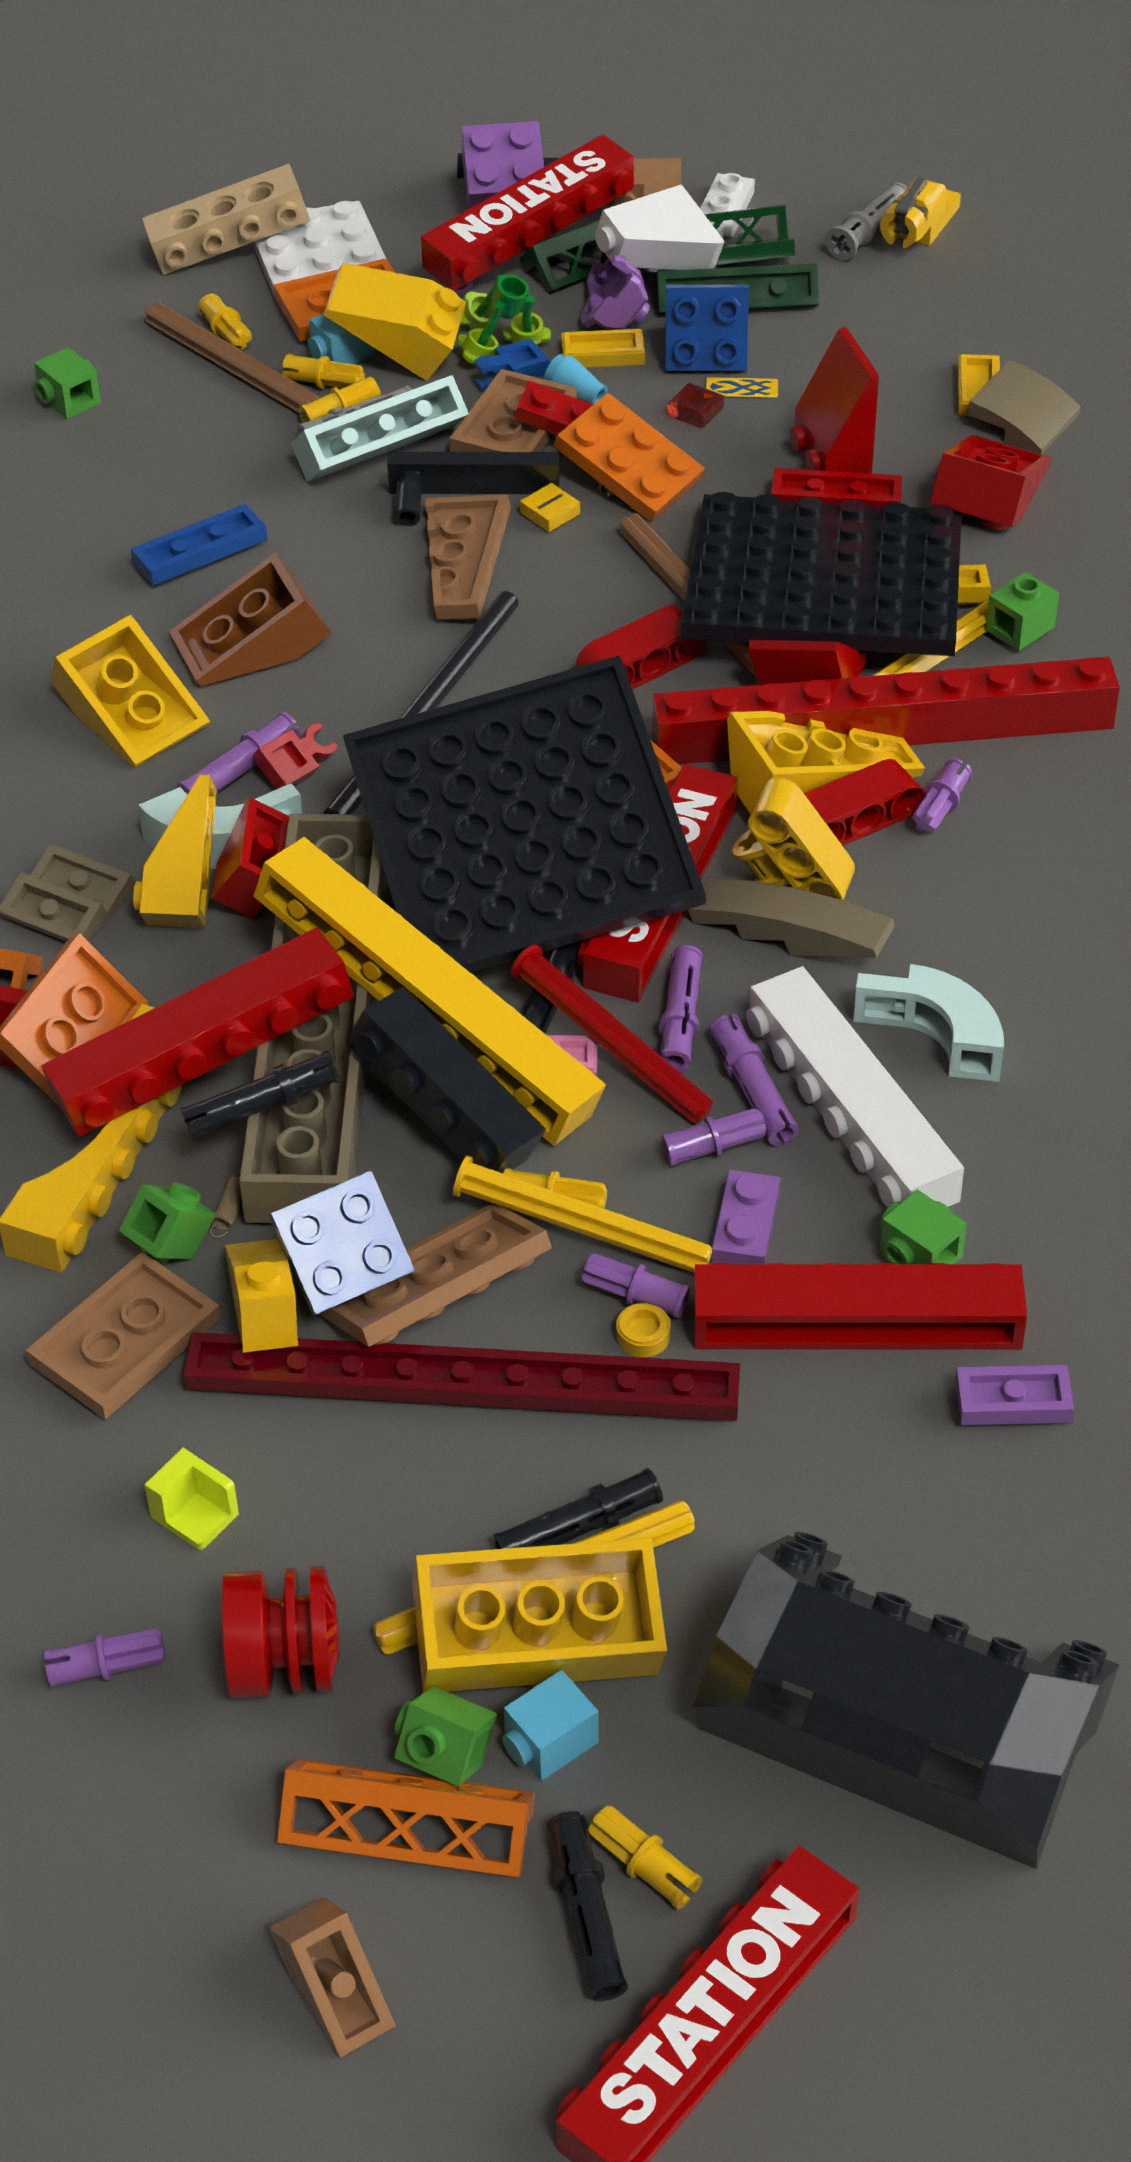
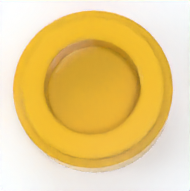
M638 1303L628 1306L619 1314L616 1321V1339L620 1348L627 1354L634 1357H653L663 1352L670 1342V1318L660 1307L648 1303Z

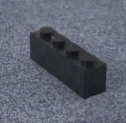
M405 987L363 1010L346 1041L354 1052L462 1161L468 1155L473 1157L474 1164L503 1174L506 1168L513 1170L527 1161L547 1130Z

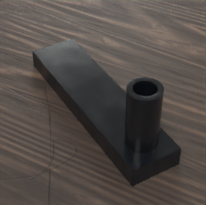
M388 451L389 493L396 494L394 518L398 524L403 526H413L420 521L422 494H533L550 483L557 487L560 484L559 452Z

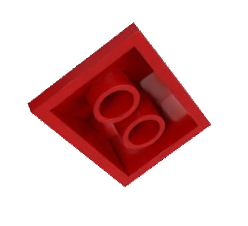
M847 327L839 328L796 405L794 426L790 427V441L793 449L796 452L799 451L804 458L807 470L872 474L879 374Z
M970 435L943 452L930 503L947 506L952 510L962 512V518H965L966 514L982 518L981 524L986 527L1006 530L1007 526L1013 527L1022 519L1050 466L1052 457L976 435Z

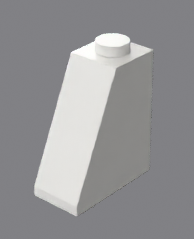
M682 184L604 209L594 236L599 249L605 252L609 259L613 255H620L625 257L626 261L636 268L672 270L715 268L725 242Z

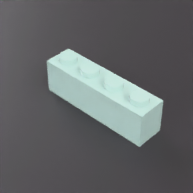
M451 375L305 429L291 442V446L306 481L309 482L453 428L468 416L469 413L454 377Z

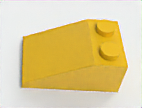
M343 262L339 267L323 315L427 381L453 349L466 301L461 299L453 290L444 288L430 279Z
M131 614L55 657L50 679L51 683L74 714L134 769L210 724L209 718Z

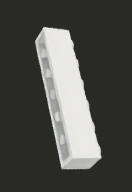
M802 966L751 986L750 1009L746 1011L750 1030L756 1037H762L770 1047L778 1067L781 1070H787L794 1078L802 1098L808 1104L813 1103L821 1113L829 1133L834 1138L839 1137L850 1151L856 1168L862 1173L866 1172L877 1186L883 1203L889 1208L895 1202H903L917 1189L934 1201L942 1202L947 1207L960 1202L964 1166L807 970Z

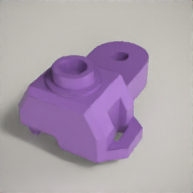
M613 255L604 264H601L599 261L594 263L587 277L590 296L580 315L582 324L588 328L596 323L603 329L623 330L630 323L635 325L641 323L650 308V305L647 303L648 296L641 272L627 262L625 257L620 255Z

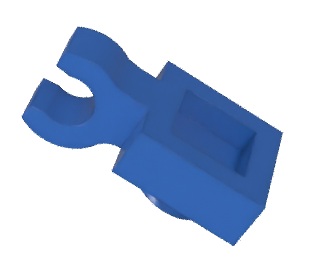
M532 339L496 347L494 349V356H482L474 360V365L481 373H486L484 376L474 378V383L484 392L501 369L539 377L545 375L550 360Z

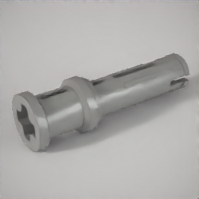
M901 182L892 183L888 189L862 211L850 212L844 218L841 226L838 225L831 228L825 237V244L829 253L838 260H850L857 253L859 246L867 245L873 240L875 231L880 226L882 216L891 206L892 202L907 187ZM846 242L847 246L841 249L840 246Z

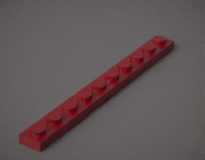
M192 1332L184 1381L186 1389L737 1421L740 1363L384 1343L367 1347L359 1341L298 1338V1346L243 1353L240 1335Z

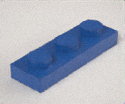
M242 504L131 548L132 562L152 585H156L268 540L267 528L246 504Z

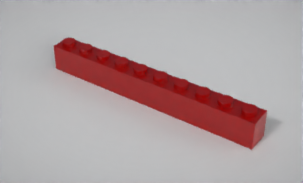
M1090 657L1063 661H1042L1026 664L964 669L953 668L939 671L905 672L902 674L654 693L653 741L678 764L730 760L728 716L730 712L750 711L782 713L785 716V722L807 726L810 719L822 721L825 724V729L847 735L852 728L897 736L904 738L909 746L1114 729L1120 685L1110 657Z

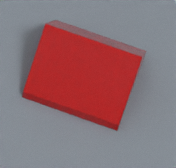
M749 640V652L758 685L858 677L866 663V653L839 642Z

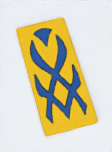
M708 377L706 379V396L777 398L778 379Z

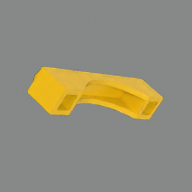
M141 1004L132 1019L155 1007ZM181 1086L108 1122L96 1138L72 1159L45 1175L23 1183L0 1218V1234L5 1256L62 1273L73 1255L77 1256L83 1250L87 1241L88 1231L97 1217H103L106 1214L114 1190L121 1179L125 1180L130 1176L137 1154L145 1142L149 1143L154 1138L161 1116L168 1106L172 1107L176 1103L180 1095Z

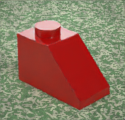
M251 797L248 798L216 864L211 899L254 919L264 907L261 902L253 897L264 862L285 849L289 822L288 815Z

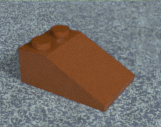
M276 552L169 631L192 675L200 686L297 660L332 634L302 583Z

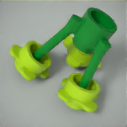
M513 274L498 275L494 286L488 294L470 291L464 296L466 306L460 324L467 325L472 330L469 331L468 335H459L457 343L462 346L463 358L470 364L474 365V360L479 357L494 356V349L499 346V343L492 335V332L499 317L505 319L512 318L511 326H506L503 329V338L505 340L516 343L532 339L538 345L551 339V330L543 327V320L539 315L532 313L535 297L528 295L529 286L521 277Z

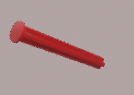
M536 944L531 945L517 957L511 968V975L515 979L523 978L692 1123L697 1124L709 1115L713 1105L712 1099L542 956L543 951L541 947Z

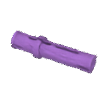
M281 712L275 719L259 730H249L241 736L240 743L185 781L178 783L176 788L181 787L184 792L187 791L189 793L199 775L202 774L210 775L217 792L254 766H259L253 759V754L261 746L290 731L288 727L296 723L295 719L287 712ZM295 726L292 729L299 737L300 728L299 726Z
M691 945L678 946L674 949V953L672 952L671 954L672 963L666 1012L661 1015L658 1027L659 1033L662 1036L660 1056L680 1073L687 1071L688 1066H691L692 1041L699 1032V1020L695 1014L703 954L698 948Z
M730 1014L729 1019L733 1026H731L727 1015H722L712 1023L710 1033L725 1056L727 1062H724V1067L727 1073L738 1081L752 1109H758L763 1115L766 1135L770 1144L773 1146L779 1145L780 1142L776 1134H778L782 1145L792 1142L798 1136L800 1128L788 1111L784 1100L762 1062L765 1060L764 1054L758 1045L751 1042L737 1015Z

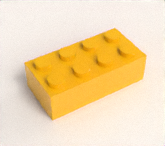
M652 1538L416 1555L412 1586L423 1693L433 1686L447 1692L539 1685L560 1670H563L573 1682L659 1675L667 1653Z

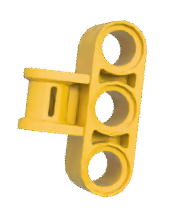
M781 778L770 779L765 782L748 819L750 830L737 839L732 848L733 855L737 860L746 862L755 874L754 881L780 886L791 884L793 888L844 900L855 872V864L852 858L795 783Z

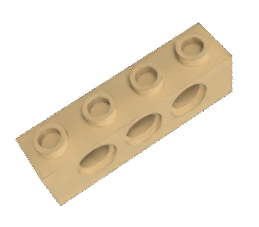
M290 163L142 218L163 275L311 221Z

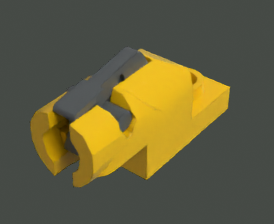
M919 177L914 178L906 190L892 202L891 206L882 216L880 221L882 236L890 245L898 238L904 239L902 248H907L914 242L930 246L959 209L961 193L947 190L944 184Z

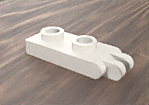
M717 173L700 208L704 214L746 209L754 194L755 179L741 177L735 173ZM726 220L722 222L716 231L724 240L725 236H734L738 225L733 220Z

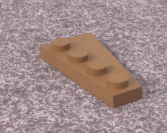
M508 494L425 498L428 516L427 530L430 540L429 554L432 564L433 602L437 620L480 618L511 510Z

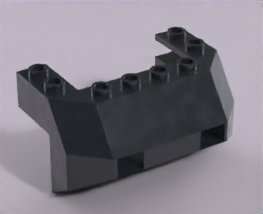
M797 1531L794 1533V1536L787 1535L759 1549L716 1635L693 1704L698 1728L1037 1869L1075 1756L1097 1732L1119 1664L1106 1660L1107 1652L1104 1649L1080 1640H1073L1071 1645L1066 1643L1060 1644L1042 1662L1026 1657L1027 1648L1014 1641L1001 1637H992L991 1642L968 1634L970 1627L953 1617L935 1614L933 1619L912 1612L910 1611L912 1604L900 1596L880 1591L874 1597L854 1589L855 1581L832 1571L839 1566L842 1556L826 1550L828 1542L809 1533ZM783 1680L812 1691V1698L809 1699L782 1688ZM930 1741H935L984 1761L982 1769L930 1748Z

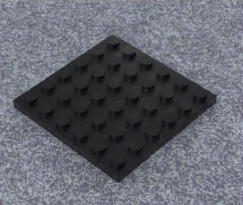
M717 492L713 495L704 494L681 621V639L749 643V640L832 641L863 651L955 657L962 512L952 510L950 507L943 505L918 508L894 502L886 504L884 507H870L859 500H846L841 505L823 504L820 499L814 497H805L797 502L780 501L778 497L768 494L757 497L735 496L729 492Z
M620 655L343 735L396 912L470 973L516 960L526 948L534 944L541 947L544 952L706 904V894Z

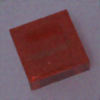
M688 383L667 403V416L703 429L724 408V395Z

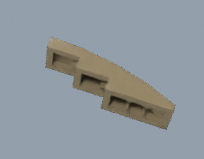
M707 878L703 884L706 904L688 909L694 924L736 925L742 940H784L788 952L792 956L877 958L895 927L893 918L844 900L798 888L747 880Z

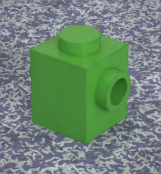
M67 347L34 362L37 379L34 382V388L37 396L44 404H49L66 419L101 403L96 368L92 366L88 359H83L71 348Z
M1024 572L989 595L986 631L1014 649L1022 650L1055 628L1059 592L1031 574Z
M173 1182L171 1187L142 1184L119 1232L139 1245L141 1251L159 1262L168 1263L170 1259L193 1260L216 1213L199 1202L201 1195L196 1190L182 1183Z
M917 1189L903 1202L893 1203L883 1214L880 1221V1228L882 1230L879 1253L885 1256L891 1264H955L963 1257L967 1222L953 1214L942 1202L934 1201Z
M433 1686L415 1700H408L402 1707L395 1724V1734L399 1735L400 1738L394 1758L459 1787L482 1768L498 1713Z

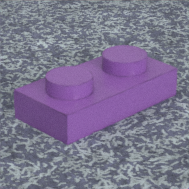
M729 1170L712 1247L711 1263L766 1264L780 1195L781 1177Z
M1068 1365L957 1367L955 1385L960 1425L1072 1423L1074 1403Z

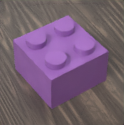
M539 121L462 126L461 153L467 210L544 167Z

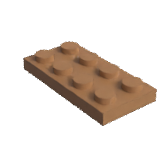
M491 1203L406 1248L415 1269L414 1272L320 1313V1316L367 1347L387 1343L393 1340L399 1331L418 1320H426L439 1315L446 1305L465 1295L482 1292L490 1285L491 1281L509 1271L521 1270L530 1266L534 1262L535 1257L552 1249L547 1231L516 1213Z

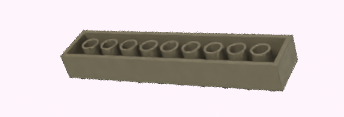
M289 815L285 849L305 837L384 902L387 880L367 815ZM277 916L275 917L271 950L300 936ZM349 975L354 998L258 1046L253 1081L272 1074L273 1067L283 1064L284 1068L323 1054L322 1052L328 1050L333 1059L332 1065L337 1069L340 1082L332 1083L296 1097L297 1103L290 1106L283 1102L248 1116L239 1181L246 1223H272L269 1217L271 1213L355 1178L367 1064L354 1052L346 1041L363 1010L374 1004V996Z

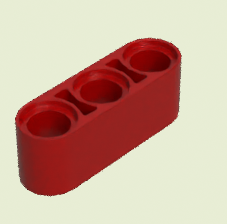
M669 605L587 644L577 657L576 668L620 655L633 690L697 658L704 650L707 640L681 639L683 611L675 605Z
M895 759L882 760L804 793L842 846L908 819L913 815L926 795L925 790Z

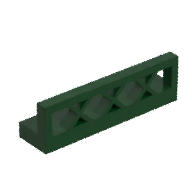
M786 205L704 214L710 222H714L713 227L716 230L726 220H733L743 229L733 243L723 244L716 265L796 255L794 239L788 238ZM776 215L778 238L762 239L752 229L762 216ZM753 217L747 225L740 220ZM748 234L755 239V241L742 242ZM637 268L641 272V274L672 270Z
M599 221L533 245L519 259L525 273L537 269L548 294L587 279L594 264L581 259L580 256L582 252L596 247L599 249L594 239ZM603 252L601 264H604L609 259L605 252ZM560 260L570 263L567 276L556 280L549 264ZM577 267L583 269L578 272H575Z
M818 263L657 271L654 277L655 290L657 289L658 314H666V285H748V310L819 305Z

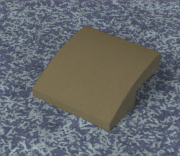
M1009 360L972 398L969 403L968 415L1004 428V443L1043 455L1078 417L1081 407L1064 390L1043 375L1022 364Z
M50 843L31 875L20 872L0 904V916L66 942L78 933L89 941L117 912L133 889L135 881L130 873Z

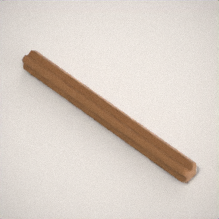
M155 301L151 307L147 306L144 312L147 314L145 320L148 324L301 414L299 406L306 405L320 398L315 393L164 304Z
M632 513L629 517L624 516L620 521L622 525L620 533L685 601L691 569L639 514ZM722 641L744 666L755 675L749 652V643Z

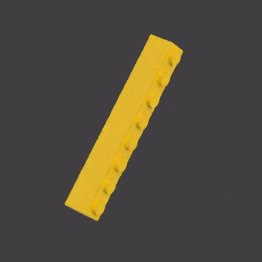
M305 837L301 838L264 862L253 897L299 935L318 927L344 961L347 974L377 1000L380 1001L405 987L547 1129L542 1137L553 1146H556L592 1116L606 1086L602 1080Z

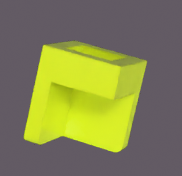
M184 1447L144 1484L150 1517L197 1550L206 1548L239 1515L234 1482Z

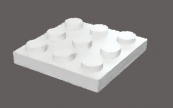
M360 200L353 202L340 201L335 205L319 208L307 207L306 209L311 221L252 242L273 296V284L337 270L343 262L359 265L386 258Z

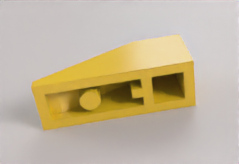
M199 775L144 864L142 881L135 882L133 892L134 909L140 911L139 913L147 926L203 929L206 927L217 789L210 775Z
M278 1239L224 1245L243 1353L298 1346L295 1290L289 1262Z

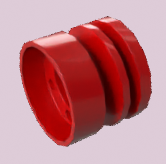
M325 1566L310 1567V1594L300 1595L296 1568H286L282 1596L272 1597L270 1596L263 1570L223 1574V1644L226 1679L231 1700L270 1697L273 1687L274 1670L286 1668L289 1684L294 1695L303 1694L304 1667L314 1666L317 1692H333V1677L338 1659L340 1658L337 1600L329 1585Z

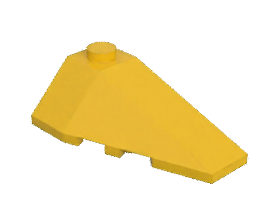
M772 711L730 712L727 719L730 772L732 776L738 777L737 795L750 814L762 787L770 779L781 778L789 780L805 793L886 759H895L912 778L921 776L925 770L921 761L905 739L857 728H852L848 735L825 729L824 722L812 719L809 720L807 726L785 722L784 714Z

